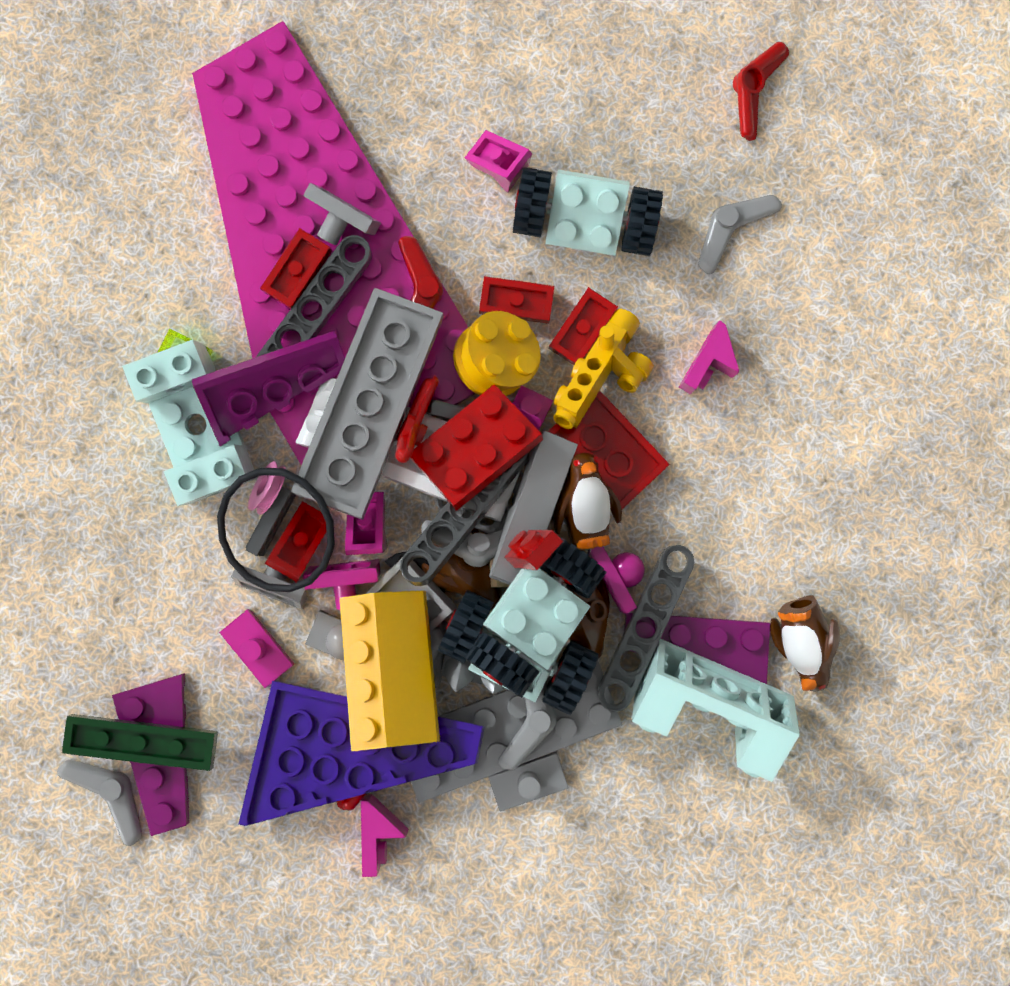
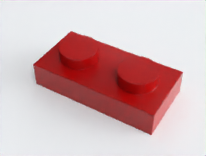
M299 228L260 289L291 309L331 254V248Z
M484 276L479 314L504 311L525 321L549 324L555 286Z
M588 287L548 349L575 365L579 358L584 359L598 339L601 327L606 326L618 306Z
M302 501L264 564L297 582L327 532L326 521L322 512Z
M523 530L509 543L508 547L511 550L504 558L514 568L538 570L561 545L563 540L553 530H529L528 532Z

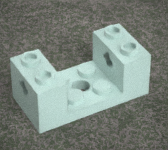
M192 339L122 366L135 400L149 404L173 468L165 470L164 474L177 506L192 504L228 490L239 476L254 470L240 431L230 436V441L219 446L193 388L192 379L216 371L206 345ZM196 414L202 415L206 420V429L200 435H194L188 427L190 418ZM256 477V478H254V479H251V480H249V481L244 482L243 484H245V483H247V482H250V481H253V480L258 479V478Z
M662 639L659 640L635 692L632 722L638 724L647 732H657L667 737L686 701L690 702L700 711H711L725 717L731 724L736 726L737 767L752 777H761L771 782L774 780L800 735L793 695Z

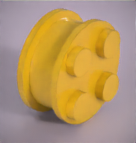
M504 311L488 312L477 318L458 337L453 351L454 365L460 379L470 390L478 395L484 393L492 385H496L506 397L511 395L535 376L541 359L538 340L529 324L524 319Z

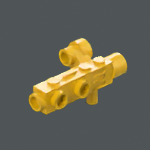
M617 309L606 326L601 327L599 337L586 358H579L576 361L571 373L573 379L568 387L562 385L557 391L554 399L557 411L553 419L561 427L566 429L577 428L611 371L619 377L617 380L618 386L629 393L636 392L640 383L648 379L654 368L653 362L647 356L638 352H631L628 356L623 353L626 344L630 342L640 325L639 319L632 312L625 309Z

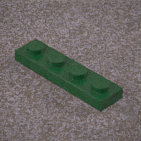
M71 714L66 718L62 754L210 771L214 768L218 731Z

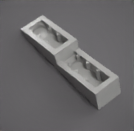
M545 430L542 432L543 440L530 450L515 504L508 510L489 574L490 578L508 585L513 582L521 568H514L504 558L511 550L508 545L523 530L526 532L529 530H547L578 445Z

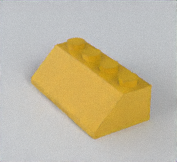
M426 591L378 592L339 598L351 751L440 742Z

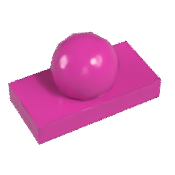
M604 547L589 549V552H587L589 557L596 560L597 564L601 565L606 571L602 580L605 582L619 611L627 614L636 609L637 606L627 588L638 585L644 577L645 567L640 557L633 553L624 552L618 554L611 561Z

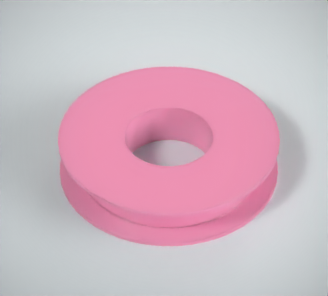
M273 461L265 468H277V463ZM259 476L250 494L248 509L252 511L257 508L259 515L264 514L278 496L285 477Z

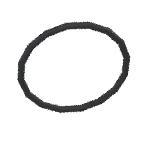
M258 468L239 476L223 495L217 514L219 542L228 562L246 581L266 591L293 592L311 585L327 569L335 547L334 520L323 496L305 478L283 468ZM261 475L283 476L300 484L317 501L326 521L327 547L321 564L308 578L290 585L269 584L251 575L235 559L226 539L225 514L231 496L244 482Z

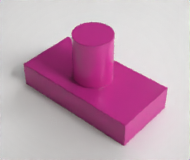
M379 559L328 564L327 569L311 585L306 586L305 590L333 587L336 609L340 610L339 598L356 596L355 584L378 582L381 574ZM309 566L303 575V579L308 578L318 566Z
M250 609L244 611L219 632L264 688L268 687L272 681H275L294 665V662Z

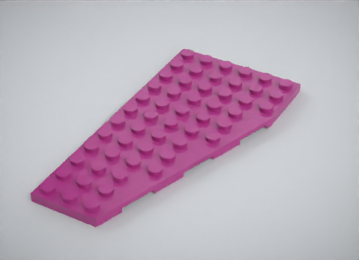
M282 21L198 69L192 75L252 359L258 355L291 310L264 293L260 287L299 228L328 245L332 250L331 254L345 237L351 235L363 237L371 249L372 260L369 266L317 335L320 336L335 331L344 358H346L374 288L411 300L414 286L398 241L403 236H414L286 24ZM309 184L321 186L381 222L375 236L366 234L348 223L337 245H333L319 237L317 234L329 211L303 196ZM358 244L349 246L345 252V258L353 263L361 261L365 256V249ZM331 273L324 280V287L332 292L340 290L344 284V278L338 273ZM444 286L443 296L434 308L437 311L443 312L444 318L408 407L410 408L423 380L432 378L434 375L438 378L439 383L432 400L458 405L476 394L462 382L455 369L453 360L454 346L458 337L468 326ZM309 302L303 308V316L309 321L317 320L322 314V306L317 302ZM296 331L286 332L282 337V346L285 348L300 343L301 336ZM319 386L308 393L303 391L290 399V404L281 410L274 409L270 412L301 465L308 448L296 444V440L311 409Z

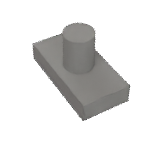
M310 183L303 195L329 211L317 235L333 245H337L348 223L364 233L374 236L381 225V222L321 186Z
M243 566L251 575L269 584L290 585V583L285 582L287 576L267 566L265 573ZM235 569L231 575L236 585L303 610L308 597L304 588L293 592L266 591L246 581Z
M557 751L520 764L515 770H504L488 777L500 812L569 788Z

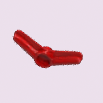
M776 42L742 68L733 79V88L738 95L740 134L748 141H753L757 137L759 92L764 88L767 78L789 55V49L784 42Z
M403 236L399 239L398 245L414 286V292L410 301L434 309L443 296V286L418 240L412 236Z
M435 375L432 378L423 380L397 435L396 440L398 442L395 457L400 463L409 461L413 455L415 445L421 444L428 426L422 424V421L439 383Z

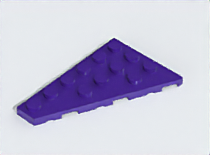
M272 681L238 825H252L478 764L485 726L438 716L440 742L351 751L347 696Z

